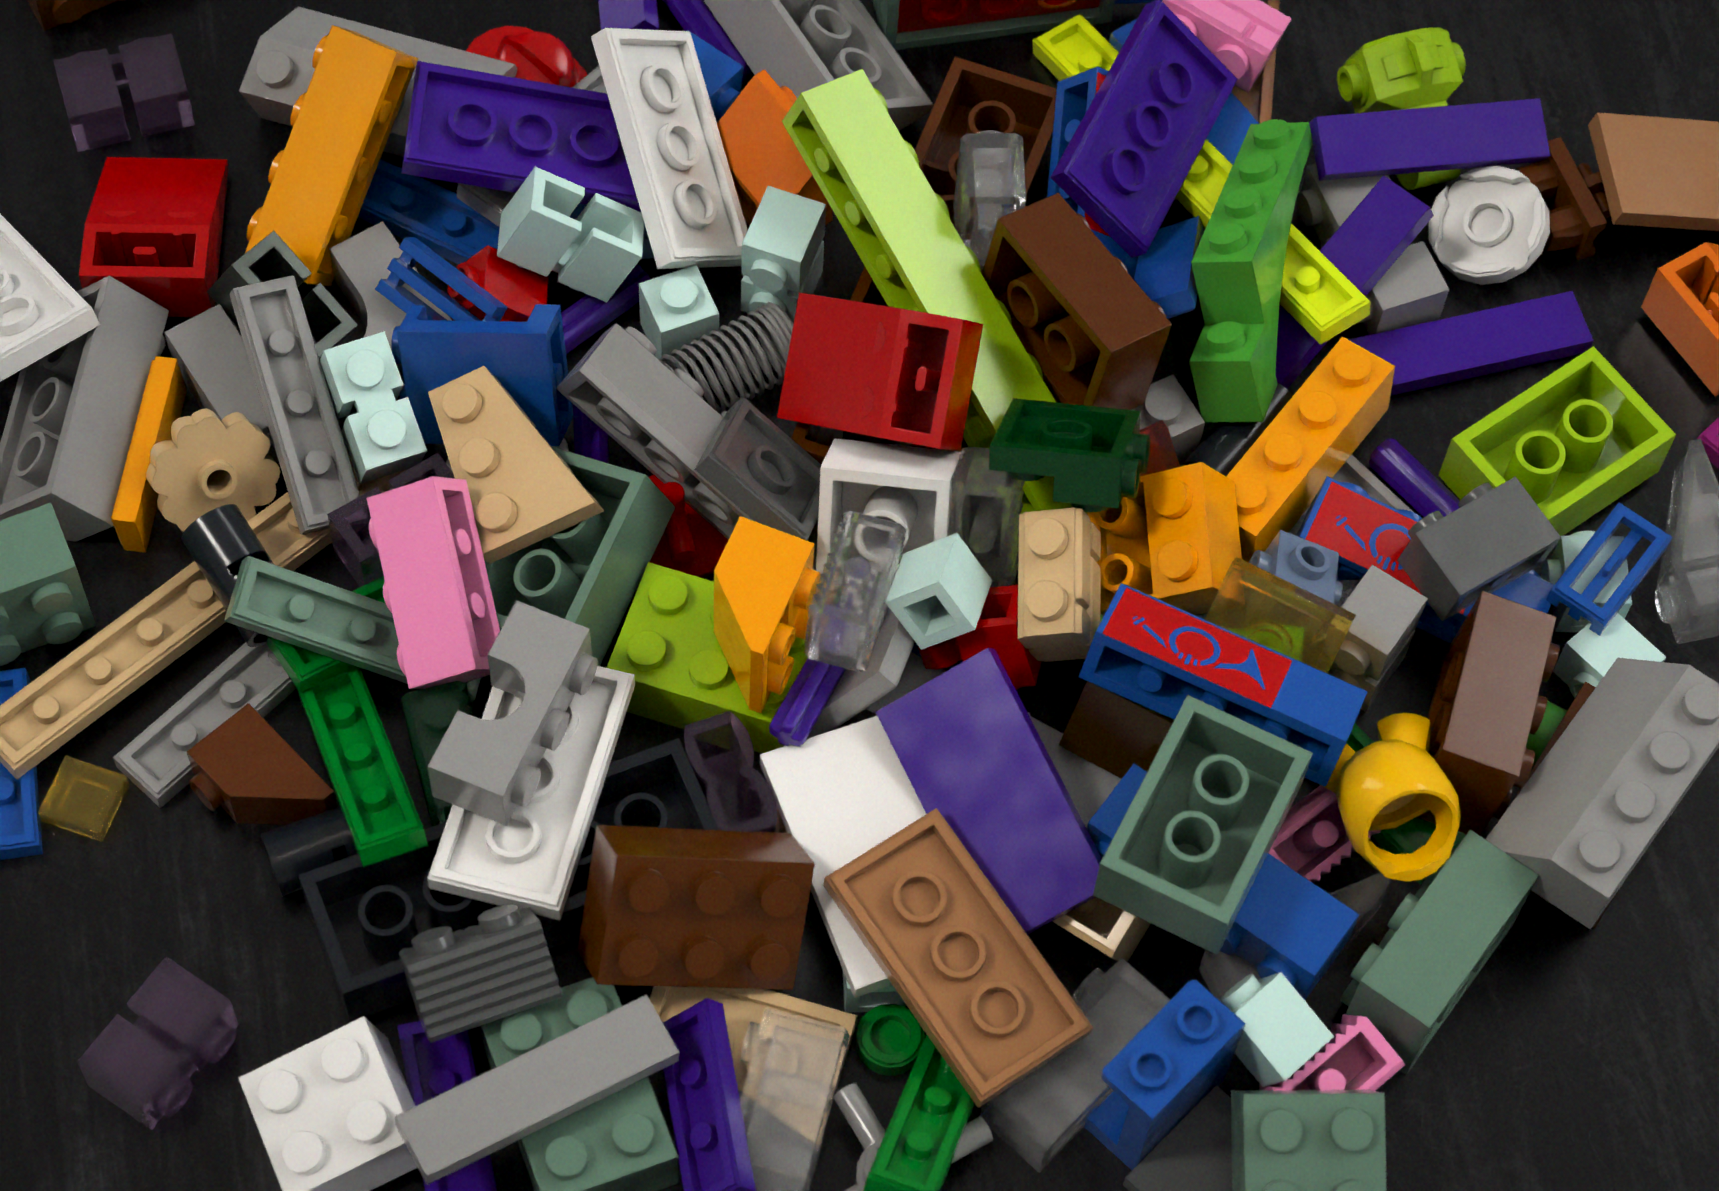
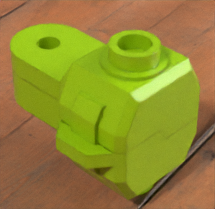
M1440 27L1422 28L1386 36L1365 43L1346 60L1344 65L1338 69V89L1346 102H1352L1355 113L1448 106L1446 100L1463 82L1465 57L1460 45L1456 42H1451L1449 32ZM1461 169L1396 175L1406 189L1413 190L1455 180L1460 175Z

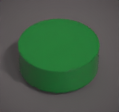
M897 1004L876 1006L868 1011L859 1023L856 1037L857 1053L863 1064L875 1073L886 1076L903 1074L913 1068L924 1042V1029L912 1012L904 1006Z

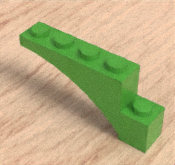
M1273 119L1260 124H1250L1191 261L1205 325L1189 363L1201 416L1205 422H1263L1277 388L1276 351L1283 270L1295 201L1303 170L1313 144L1309 122L1287 123L1284 120Z

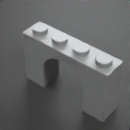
M382 221L329 248L335 283L366 327L364 337L385 331L391 348L393 330L396 326L401 325L406 313L376 291L375 288L381 279L389 277L391 271L387 267L393 258L401 256L403 250L399 248L400 245ZM403 284L404 288H406L408 291H410L412 294L418 297L421 301H423L425 304H427L429 307H431L433 310L439 313L442 317H444L446 320L452 321L451 318L445 312H443L441 309H439L437 306H435L433 303L427 300L424 296H422L408 284ZM218 304L165 331L171 358H177L183 380L200 407L212 410L220 420L234 412L242 413L251 423L259 426L270 440L268 454L272 456L275 462H278L279 460L243 339L222 306ZM396 364L404 383L402 364ZM353 404V406H352V409H351L349 415H352V414H356V413H357V410H356V407H355L354 404ZM347 416L337 419L339 427L343 425Z

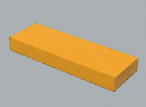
M155 356V359L151 362L111 519L120 544L127 551L146 553L159 495L146 479V472L151 463L150 451L156 443L172 440L171 426L181 416L187 392L177 358Z

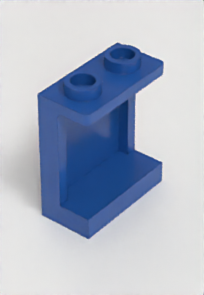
M536 304L527 322L428 320L425 305H412L401 325L396 326L393 330L391 349L396 364H402L404 385L400 392V399L409 398L425 444H444L428 392L485 366L496 376L535 424L537 430L550 446H560L573 418L572 402L556 389L568 375L560 305Z
M1189 981L1103 1068L1101 1078L1114 1091L1086 1118L1084 1128L1127 1167L1133 1170L1216 1085L1219 1086L1224 1081L1246 1023L1198 981Z

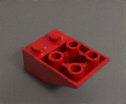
M107 157L84 226L79 279L82 289L107 276H111L169 310L168 317H195L214 307L215 301L207 291L218 280L229 167L228 159Z
M799 292L777 418L937 449L961 451L983 324L948 316Z

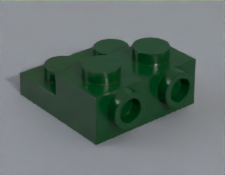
M1013 398L990 444L989 470L1007 472L1009 477L1021 481L1040 480L1045 476L1054 477L1053 501L1071 503L1072 507L1083 508L1085 512H1100L1109 507L1119 508L1123 497L1135 499L1137 497L1140 473L1146 474L1148 467L1150 435L1140 434L1141 411Z

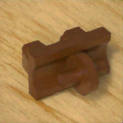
M1561 137L1549 140L1550 156L1547 159L1527 163L1516 168L1538 188L1543 199L1547 201L1551 209L1549 211L1550 234L1544 251L1549 252L1572 248L1577 260L1594 256L1596 248L1593 241L1605 229L1606 219L1611 217L1600 172L1594 173L1589 163H1582L1576 166Z

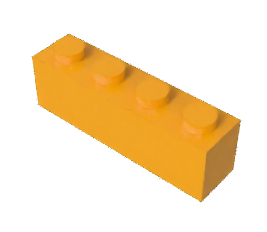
M334 25L331 26L329 34L320 40L315 49L312 59V66L315 71L307 92L297 99L292 109L290 124L293 128L286 147L276 155L271 164L268 175L271 186L263 207L256 210L248 224L246 236L249 243L245 253L271 232L275 231L311 271L312 274L304 281L305 283L314 285L321 283L324 286L332 285L334 274L329 248L349 239L419 58L355 31Z
M1341 337L1226 477L1235 482L1244 574L1255 551L1261 550L1265 552L1280 530L1285 532L1291 530L1311 505L1326 477H1334L1389 408L1395 365Z

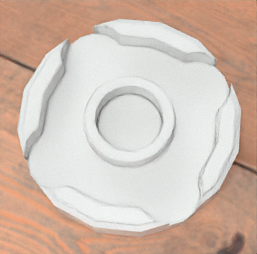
M1497 165L1473 168L1460 175L1461 180L1455 182L1450 188L1446 186L1436 197L1431 209L1434 216L1428 222L1429 241L1442 266L1457 278L1479 285L1506 282L1525 272L1542 254L1550 234L1549 209L1538 188L1521 172Z

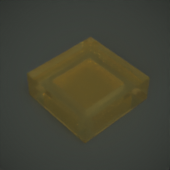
M65 755L38 810L41 821L102 842L129 787L127 776Z

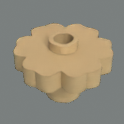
M205 408L196 411L191 416L180 417L171 426L172 440L158 442L153 445L150 451L151 463L146 472V479L154 491L159 494L157 507L166 520L177 524L183 532L202 515L227 504L237 505L245 519L249 521L256 516L254 506L267 505L276 496V483L280 476V467L272 456L268 454L270 440L259 426L251 423L242 413L234 412L220 420L212 410Z

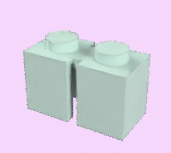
M534 167L501 212L497 256L545 277L551 271H555L558 273L559 283L608 302L642 258L644 237L642 213L595 193L575 220L569 216L584 198L585 188L538 167Z
M767 186L742 242L741 274L744 275L741 280L742 311L748 313L750 311L755 312L758 307L771 302L779 305L794 324L799 292L813 294L823 272L824 241L822 240L825 235L826 204Z
M385 331L323 350L320 364L337 419L347 416L341 429V434L359 484L420 465L427 449L409 398L397 400L404 384ZM353 404H354L355 407H356L357 413H356V414L349 415V413H350V411H351V409H352V406H353Z

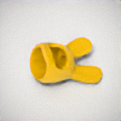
M1395 713L1377 722L1379 741L1357 752L1345 744L1325 788L1335 793L1343 825L1355 851L1384 877L1409 882L1422 880L1434 874L1449 859L1460 824V808L1458 795L1452 783L1435 759L1428 753L1431 737L1430 720L1414 713ZM1429 810L1435 816L1436 828L1427 843L1413 853H1390L1376 847L1368 837L1369 831L1397 828Z

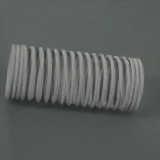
M768 302L766 305L763 304L761 307H758L755 312L750 311L747 317L741 315L737 321L732 320L729 322L728 326L722 325L718 331L712 330L709 336L703 334L699 341L693 339L690 345L684 344L680 350L674 349L670 355L664 354L659 361L672 372L677 366L678 369L690 375L686 366L687 362L693 370L696 381L703 388L704 396L710 406L718 413L726 411L727 407L731 408L741 397L752 400L755 397V393L762 395L765 388L771 390L774 387V383L777 385L783 383L793 322L779 305ZM752 327L756 330L761 345L753 335ZM742 331L748 337L752 351L744 341ZM733 337L738 341L745 361L734 345ZM705 340H708V346L704 343ZM724 342L730 348L736 366L734 365L728 353L725 351ZM714 346L716 347V349H717V350L719 351V353L721 354V357H722V360H723V363H724V366H725L727 372L725 371L724 367L722 366L720 360L717 358V356H716V354H715ZM686 350H689V356L685 353ZM705 352H706V353L708 354V356L711 358V361H712L713 366H714V369H715V371H716V373H717V375H718V378H719L721 384L723 385V387L725 388L726 392H727V393L729 394V396H730L731 403H729L728 400L725 398L723 389H722V387H721V385H720V383H719V381H718V379H717L715 373L713 372L711 366L709 365V363H708L707 360H706ZM677 354L679 355V360L675 358ZM695 356L697 357V359H698V360L700 361V363L702 364V367H703V370H704V372H705V375H706V377H707V379H708V381H709V383H710V385H711L713 391L715 392L716 396H717L718 399L720 400L721 408H720V407L717 405V403L715 402V399H714V396H713V394H712V391H711V389H710V387H709V385H708L706 379L704 378L702 372L700 371V369L698 368V366H697V364H696ZM667 359L670 360V366L666 363ZM770 363L778 373V379L773 375ZM760 367L768 377L769 384L764 380ZM749 369L759 382V389L755 386ZM739 373L743 377L746 384L749 386L750 394L745 390ZM728 374L736 388L739 390L740 398L735 394L733 385L728 377Z

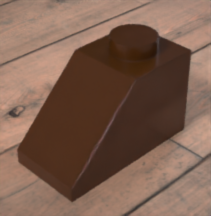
M249 703L187 751L194 775L188 782L194 793L211 811H215L221 806L236 823L286 825L337 807L334 791Z

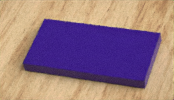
M1155 0L1146 4L1050 178L1128 255L1134 258L1147 253L1238 79L1161 0Z
M417 61L401 174L516 193L534 167H538L584 187V198L580 204L587 205L595 193H598L641 212L606 93Z
M989 647L876 711L926 814L936 808L1027 935L1096 898L1093 896V891L1102 858L995 649Z

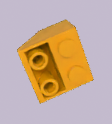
M1203 462L1140 476L1136 499L1123 497L1119 508L1109 507L1100 512H1087L1090 522H1093L1101 533V559L1097 561L1101 568L1100 614L1105 615L1121 583L1193 615L1246 604L1235 482Z
M740 516L714 570V634L748 708L762 713L771 692L781 695L787 685L794 665V657L788 656L796 637L806 640L813 628L819 609V603L814 602L813 599L820 583L821 572L813 570L815 543Z

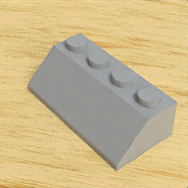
M704 0L711 10L714 19L722 26L754 75L765 69L779 87L787 86L795 94L796 98L802 92L863 69L873 88L878 89L884 96L889 115L898 131L927 114L933 106L931 100L860 0Z
M297 7L259 37L239 92L261 118L291 126L290 117L294 104L303 93L307 92L315 71L312 66L315 49L320 40L329 34L332 25L355 31L419 58L418 61L514 78L518 68L515 64ZM415 70L383 150L384 152L402 157L404 156Z
M107 276L77 291L93 308L100 325L20 370L0 442V520L51 502L67 541L76 542L114 526L111 516L151 362L155 359V356H161L165 347L163 332L169 310L111 276Z
M615 323L601 335L556 389L664 484L667 482H677L682 485L685 492V503L729 540L740 516L752 519L695 470L727 411L719 414L701 398L705 394L703 388L690 375L680 369H675L672 372L654 356L657 352L656 347L644 334L630 326L624 330Z
M1617 658L1492 829L1486 840L1539 875L1532 888L1533 892L1591 930L1718 749L1719 683L1687 664Z

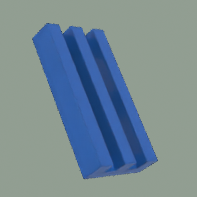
M405 237L399 246L403 250L401 256L391 260L387 267L391 271L389 277L381 279L375 288L376 291L406 314L412 305H425L428 320H446L404 288V283L408 284L455 321H481L455 299L415 271L413 267L418 262L486 313L482 321H500L508 308L415 237Z
M1619 502L1552 587L1546 600L1556 607L1560 602L1570 608L1569 616L1577 621L1584 617L1592 623L1589 629L1600 636L1668 548L1673 537ZM1623 523L1629 527L1631 531L1583 593L1579 594L1573 590V585L1619 526ZM1644 537L1652 542L1604 606L1601 608L1594 604V600Z

